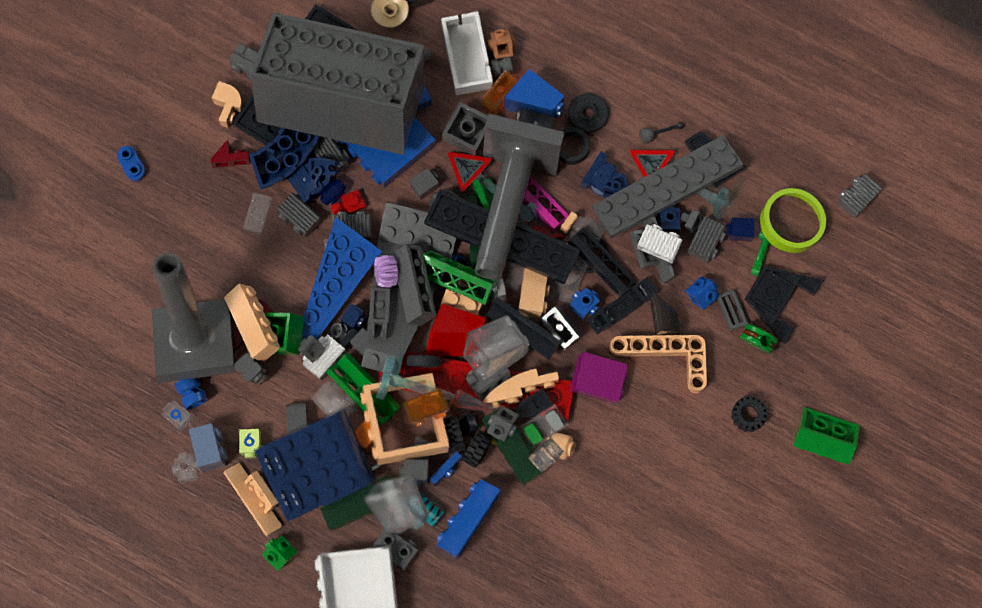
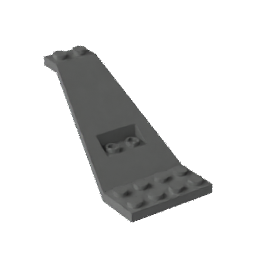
M387 201L377 248L382 251L378 257L383 255L392 256V253L402 246L410 244L421 246L422 254L431 250L450 259L453 256L457 238L425 225L424 220L429 211ZM426 263L427 274L435 273L433 267ZM374 271L373 286H372V287H379V286L377 285V282H376L375 271ZM429 281L433 297L439 284ZM397 283L395 286L388 287L390 288V305L386 340L381 338L382 326H375L374 340L370 339L368 320L366 345L361 367L399 376L404 355L419 325L407 324L399 284Z

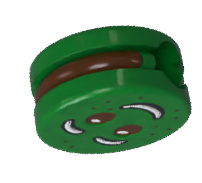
M746 324L740 339L762 352L772 354L778 339L756 326Z

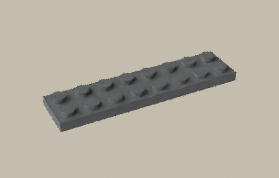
M722 135L592 205V209L612 239L743 168V163L725 136Z

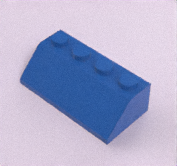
M481 479L478 483H473L469 490L470 496L468 499L464 498L458 506L460 511L457 515L453 514L447 523L449 528L446 532L442 531L436 539L439 542L437 547L455 559L459 558L500 496V489Z

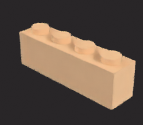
M524 268L518 312L527 318L540 320L542 313H546L547 302H544V297L548 296L550 285L546 284L547 277Z
M239 283L224 299L251 357L265 362L280 349L277 341L278 338L270 327V321L263 312V306L256 297V291L251 286Z

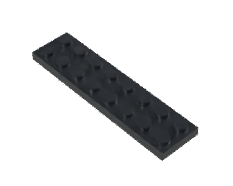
M440 189L424 220V224L480 248L490 210ZM517 222L507 260L565 285L578 258L580 249Z

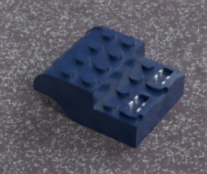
M344 408L254 449L287 522L322 505L326 506L377 480Z

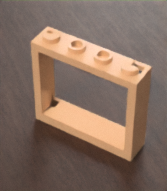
M432 373L363 386V393H360L361 403L366 405L367 411H364L366 423L369 422L371 429H368L369 440L374 442L372 454L374 459H377L378 465L448 452V439ZM425 385L437 442L384 452L371 395Z

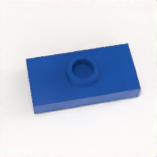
M455 452L433 474L430 482L436 486L444 477L449 478L455 472L454 467L462 460V456Z

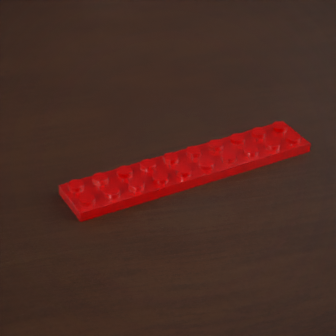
M406 351L399 376L381 371L379 374L378 383L432 373L438 397L452 399L458 390H462L479 399L469 387L465 378L471 370L478 369L482 365L442 358L441 367L407 366V356L425 354ZM509 370L512 377L523 373ZM559 379V382L555 383L556 386L545 389L544 386L537 387L536 391L525 393V390H523L522 399H519L518 403L508 404V402L500 403V406L496 408L504 406L511 411H516L524 399L543 388L553 406L538 416L545 417L547 412L555 409L562 420L568 421L573 392L570 391L572 381ZM425 385L400 389L427 395ZM461 395L457 399V401H463L468 403L472 402L467 401V399L472 401L475 400L467 395L465 396L466 398H462L464 400H459V398L463 397Z

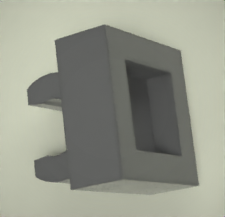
M692 210L690 215L682 213L680 220L690 234L696 235L703 217L699 211Z
M311 335L307 339L304 338L299 344L301 346L298 348L312 363L326 349Z

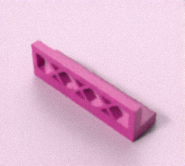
M530 175L528 185H534L537 188V195H532L526 189L523 202L554 233L562 226L569 215ZM547 198L550 202V207L545 208L538 200ZM551 212H560L564 218L558 222L551 215Z

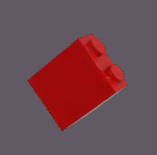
M442 303L430 331L425 355L475 356L477 349L481 350L484 343L483 338L487 331V327L484 326L486 318Z

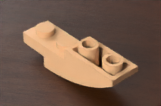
M537 369L523 372L497 386L488 394L483 402L493 408L499 407L500 403L508 402V404L518 403L519 399H522L523 390H525V393L536 391L537 387L544 386L546 389L556 386L555 383L559 382L558 373L554 372L538 376Z

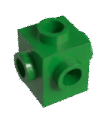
M280 536L276 540L272 538L265 545L267 549L262 556L277 571H280L292 561L298 551L283 536Z

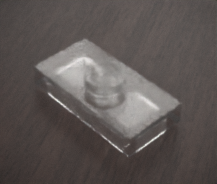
M253 193L243 230L262 234L272 197Z

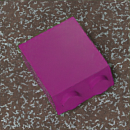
M587 352L578 354L570 391L609 403L619 402L624 393V389H622L623 382L628 376L627 364Z

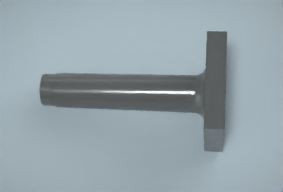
M493 114L488 115L485 125L483 157L502 162L476 259L477 263L474 271L477 275L492 280L501 278L531 172L534 170L556 176L560 163L564 132Z
M173 253L159 255L153 262V270L165 307L152 309L155 373L158 383L235 373L232 315L225 299L197 303L180 258Z

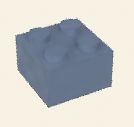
M211 423L189 429L198 468L206 472L225 467V461L228 460L226 450L221 446L220 442H223V437L218 427L216 428Z

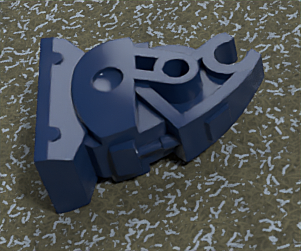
M601 151L579 187L583 189L590 188L594 194L605 199L629 186V183L624 173L621 174L616 170V166L606 162L607 155Z
M324 156L310 158L307 163H302L286 178L304 203L314 202L317 199V194L321 193L330 183L332 175L339 174V171L332 170V165H339V162Z

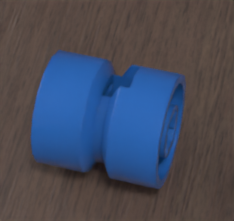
M199 378L179 380L174 384L178 395L183 396L181 401L186 410L196 408L208 401L204 389H200L202 384Z

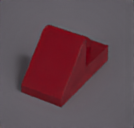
M228 140L210 159L213 168L251 164L248 152L237 150L231 153Z

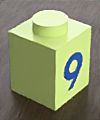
M259 429L239 430L240 454L242 456L245 455L247 459L256 458L254 449L261 446V431Z

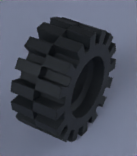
M750 395L742 397L735 403L731 412L734 425H737L738 429H742L744 432L757 431L767 420V406H764V402L760 401L758 397L754 398ZM746 407L754 408L757 412L756 419L753 421L745 420L742 416L743 409Z
M458 417L444 418L443 422L448 439L449 452L465 450Z
M479 430L467 448L462 461L477 468L491 445L493 438Z

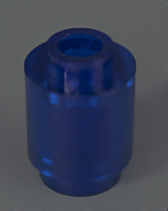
M337 178L333 181L331 180L326 188L319 193L321 196L319 200L326 206L335 204L345 193L346 186Z

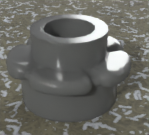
M335 323L330 329V335L336 341H340L348 333V327L346 324L343 325V323Z

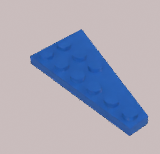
M335 217L304 313L302 336L306 339L310 335L316 340L320 337L373 265L376 257L382 252L337 217Z

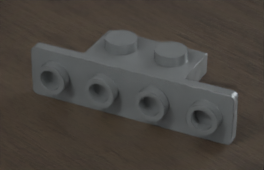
M654 215L642 222L644 229L632 231L629 235L640 268L656 266L661 282L667 283L675 277L671 263L637 249L646 225L651 226L655 224L658 226L656 216Z

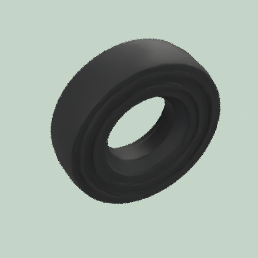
M407 356V366L441 367L442 358L440 356Z

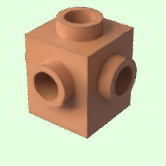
M498 29L495 32H490L491 40H488L489 51H493L495 59L513 56L512 47H515L514 36H510L509 30Z

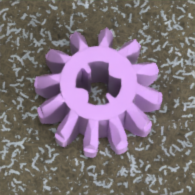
M388 255L376 257L374 271L377 285L384 288L397 285L398 267L395 258Z

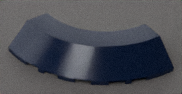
M281 127L278 135L271 143L269 142L263 148L249 154L260 190L275 185L293 173L310 155L319 136Z

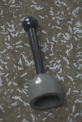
M678 122L677 125L657 131H652L649 128L640 129L639 136L643 144L649 143L653 140L654 135L677 128L682 129L684 124L683 122Z

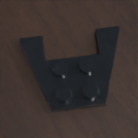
M764 266L744 300L780 341L785 344L794 328L778 319V315L796 286L814 296L823 280Z

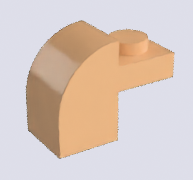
M218 81L212 100L214 104L224 107L219 122L221 126L228 128L230 123H233L235 120V111L240 112L242 110L243 102L239 92L233 86Z

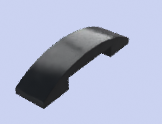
M646 277L605 308H601L592 314L586 321L598 335L637 310L658 294V290L649 278Z

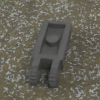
M371 287L369 312L370 339L374 340L375 326H382L381 338L386 340L387 326L389 324L390 288Z

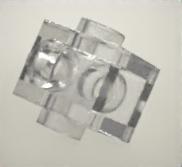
M189 452L178 454V458L173 459L174 464L171 465L174 476H177L179 483L183 484L200 479L198 472L200 469L193 454H189Z

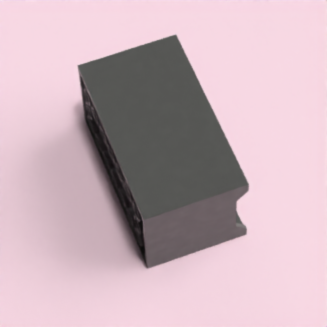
M273 12L250 74L257 122L405 155L410 130L418 105L424 95V45Z

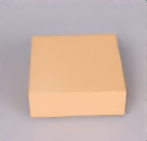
M571 212L561 226L560 231L565 235L569 233L577 221L575 213Z

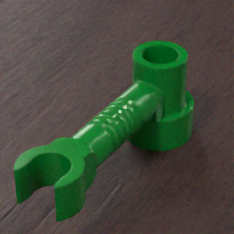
M762 229L759 235V239H762L751 271V274L755 276L759 275L768 245L771 244L764 236ZM774 229V231L780 236L781 231Z

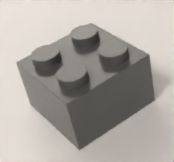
M460 102L442 133L443 141L470 155L477 156L484 144L485 125L488 116Z

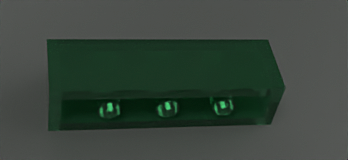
M500 408L482 418V423L487 431L490 427L487 423L491 415H496ZM518 426L512 437L508 435L504 442L490 434L522 487L543 475L542 469L544 467L539 459L535 460L531 453L534 451L528 442H523L521 438L523 434Z
M388 476L379 478L377 480L378 483L372 486L369 484L354 494L351 493L338 501L320 508L330 532L402 501L393 477L388 478Z

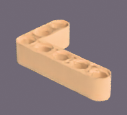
M699 335L617 336L610 343V352L617 357L686 356L688 389L692 393L697 394L702 392L706 386L705 340ZM616 342H620L623 344L624 349L616 350L613 345ZM640 342L643 345V349H634L633 343ZM679 342L681 349H673L671 343ZM691 342H698L701 348L698 350L693 349ZM652 343H661L662 349L655 350L652 347ZM698 360L701 363V368H694L691 362ZM692 380H700L702 386L700 388L694 387Z

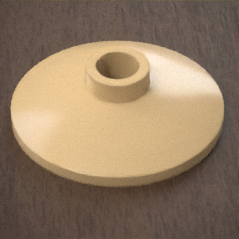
M374 0L371 13L375 22L380 26L394 28L406 20L408 4L406 0ZM392 10L394 12L393 14L389 15L387 14V11Z

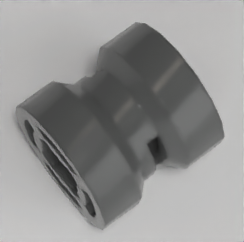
M504 57L500 60L491 59L494 78L500 77L502 74H513L510 57Z

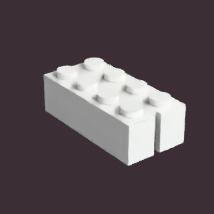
M478 11L461 14L462 25H459L458 15L441 18L456 96L493 89V81Z

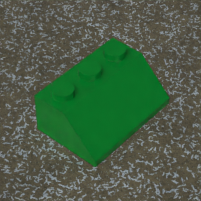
M804 407L793 446L800 450H806L821 457H827L839 463L849 465L857 448L860 425Z

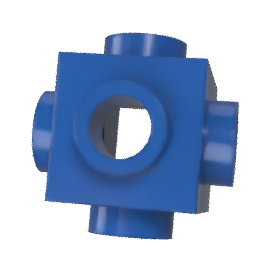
M703 276L685 290L692 303L702 310H705L720 296L716 289L718 288L717 284L712 279L708 280Z
M587 288L583 291L579 289L572 298L574 300L569 306L575 314L584 320L589 314L592 315L598 311L599 296L592 289L590 291Z

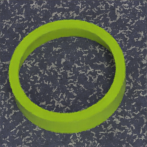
M788 188L780 190L770 197L761 211L760 225L764 236L773 246L785 252L800 253L813 247L821 238L826 227V216L820 202L810 193L800 189ZM782 196L797 197L807 202L814 209L819 220V231L811 240L794 243L783 239L774 231L770 223L769 212L771 205L777 198Z

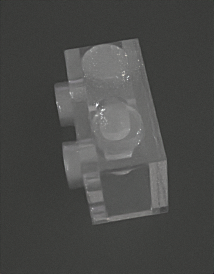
M325 382L311 397L326 415L344 408L348 418H350L359 409L349 395L346 396L342 392V388L336 382Z

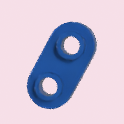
M130 146L121 147L117 152V158L125 174L133 182L141 181L145 177L146 172L137 153ZM124 153H129L128 157H123ZM134 168L138 169L137 173H132V170Z

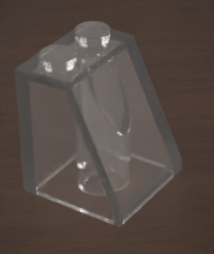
M506 315L470 331L463 356L483 383H486L525 356L529 342L527 337L519 331L516 323Z
M412 474L379 482L364 498L387 533H401L411 527L418 529L424 525L429 517Z

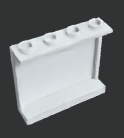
M391 546L320 553L318 559H315L316 571L320 573V579L317 580L318 590L322 591L320 608H398Z

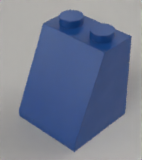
M528 69L505 96V109L516 113L518 109H525L558 119L564 112L565 96L532 70Z

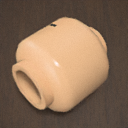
M557 432L548 437L545 448L548 449V454L551 457L562 460L572 457L576 447L572 436Z

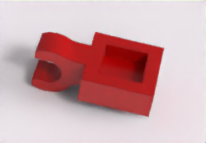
M359 190L341 196L342 202L331 205L334 215L343 211H347L349 215L366 208Z

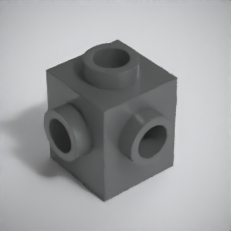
M501 406L496 415H491L487 423L490 425L487 433L504 442L508 435L512 437L517 428L514 424L519 415Z

